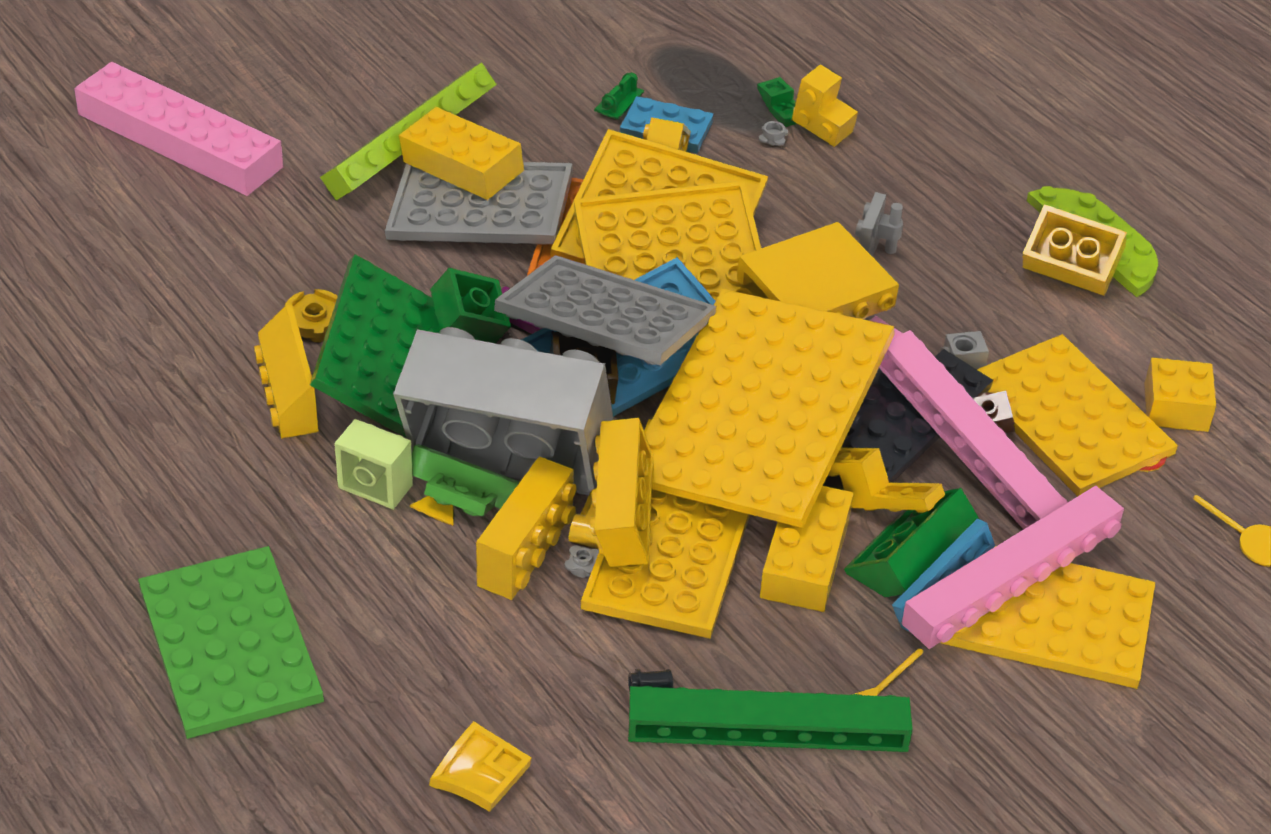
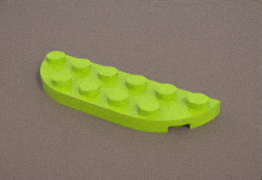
M1044 186L1041 189L1028 192L1026 201L1039 213L1045 204L1127 232L1126 247L1113 278L1135 297L1142 295L1151 287L1158 268V258L1152 244L1107 205L1096 199L1095 195Z

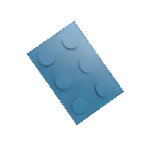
M636 96L620 126V132L643 139L645 125L650 124L651 117L684 123L691 131L687 151L698 154L713 123V113Z

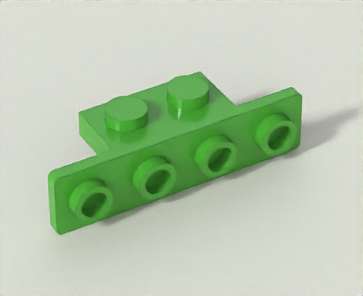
M417 444L413 447L412 476L428 481L424 494L433 497L439 504L454 505L462 508L469 515L484 516L494 506L501 509L520 483V481L426 446Z

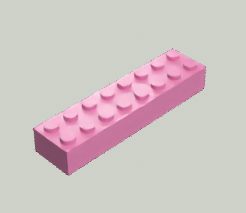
M110 62L74 88L78 115L246 196L283 168L280 140L114 62Z

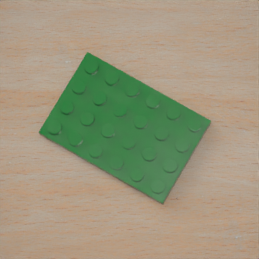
M354 254L348 262L310 386L406 437L393 393L417 329L434 333L440 332L432 297Z

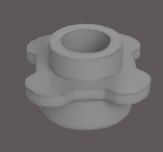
M769 121L762 126L763 133L759 136V141L772 146L784 145L786 141L784 137L788 135V130L778 121Z
M578 545L572 546L569 549L570 558L565 561V568L577 577H589L599 550H590Z

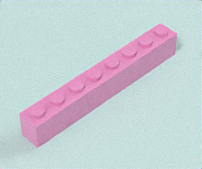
M911 330L892 339L880 364V370L1023 529L1068 503Z
M1097 486L1092 487L906 601L902 625L928 649L940 642H947L957 631L965 626L971 627L981 616L989 611L994 612L998 610L1005 601L1013 596H1020L1027 587L1035 582L1044 581L1051 572L1059 567L1068 566L1075 557L1083 552H1090L1097 543L1105 538L1114 537L1122 526L1120 522L1124 508Z

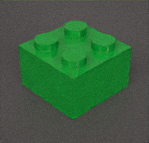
M448 268L430 289L440 330L446 327L458 328L471 334L475 340L496 344L511 327L509 317L506 314L494 311L495 299L502 295L498 279Z

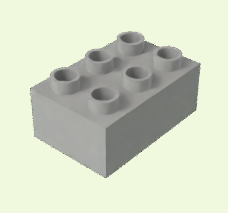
M453 327L443 328L439 333L417 329L393 393L406 438L411 440V453L413 447L420 444L517 481L523 479L540 456L574 469L575 493L589 495L592 489L597 488V481L595 480L593 470L594 462L599 460L595 447V437L600 435L601 421L613 420L605 363H599L593 355L580 350H568L562 356L539 352L531 344L519 339H505L501 344L478 341L468 332Z

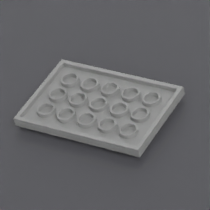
M523 162L524 171L489 200H486L406 163L385 228L386 240L553 244L560 230L573 176V164Z
M555 255L495 299L494 311L506 314L511 319H521L533 323L534 326L539 328H548L560 332L566 337H576L588 341L593 346H603L615 350L620 355H630L642 359L651 365H661L708 324L709 318L716 313V306Z

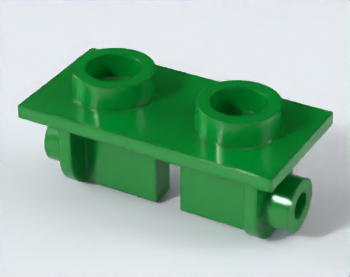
M632 72L625 73L619 84L602 97V101L594 111L618 120L633 104L636 96L640 97L644 93L643 89L637 87V75Z

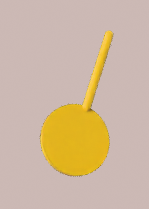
M1194 496V501L1241 533L1239 539L1240 548L1248 559L1256 564L1271 567V526L1257 524L1245 529L1200 496Z

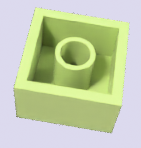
M354 419L335 442L338 488L394 510L413 486L411 440L380 429L372 424Z

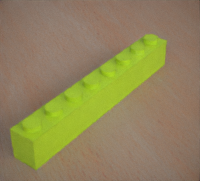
M479 63L320 177L334 199H340L401 156L399 135L432 109L438 107L456 115L497 84L483 63Z

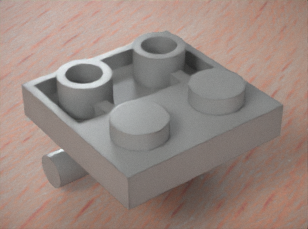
M875 192L871 203L866 202L862 216L864 220L859 219L855 236L860 237V245L872 257L880 238L886 239V253H896L897 242L901 238L903 220L901 219L902 204L893 203L890 215L884 214L886 194Z

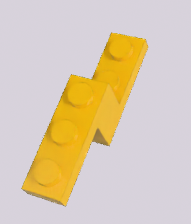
M840 448L828 476L840 475L844 490L854 492L851 508H864L865 511L889 509L891 512L916 510L918 513H923L933 509L935 504L945 496L941 483L889 482L879 448Z

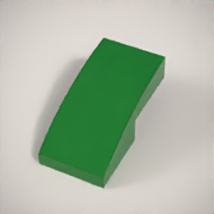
M781 77L758 83L757 89L775 119L785 127L797 124L791 120L796 103L794 100V89Z

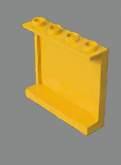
M839 222L739 256L737 280L743 286L755 282L771 300L859 319H865L874 314L887 311L895 307L899 284Z

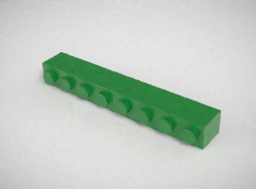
M630 686L628 742L892 752L909 751L912 736L910 697Z

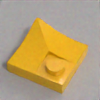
M473 721L439 764L430 778L429 786L461 796L490 812L530 767L532 757Z

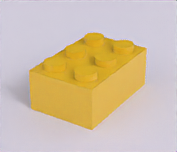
M1044 204L1023 251V268L1105 296L1126 247L1127 232Z

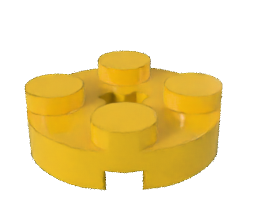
M314 289V294L304 295V291L287 300L285 306L292 304L301 337L310 338L313 342L324 341L338 297L336 294L326 290Z

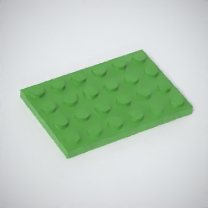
M269 546L138 579L139 588L187 739L324 702L323 691Z

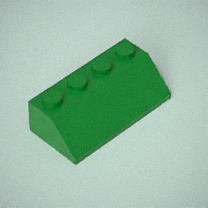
M962 488L944 491L945 496L930 511L918 513L916 510H904L844 570L847 575L883 597L901 596L976 519L980 520Z

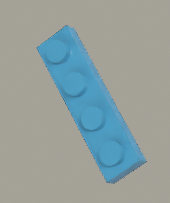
M976 519L892 604L902 629L909 631L902 625L906 601L996 546L987 522Z

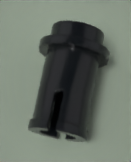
M635 669L634 673L628 674L629 692L630 686L673 688L672 672L670 669L641 672L640 669Z

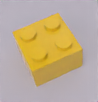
M1151 357L1144 383L1146 415L1158 427L1209 432L1216 408L1212 364Z

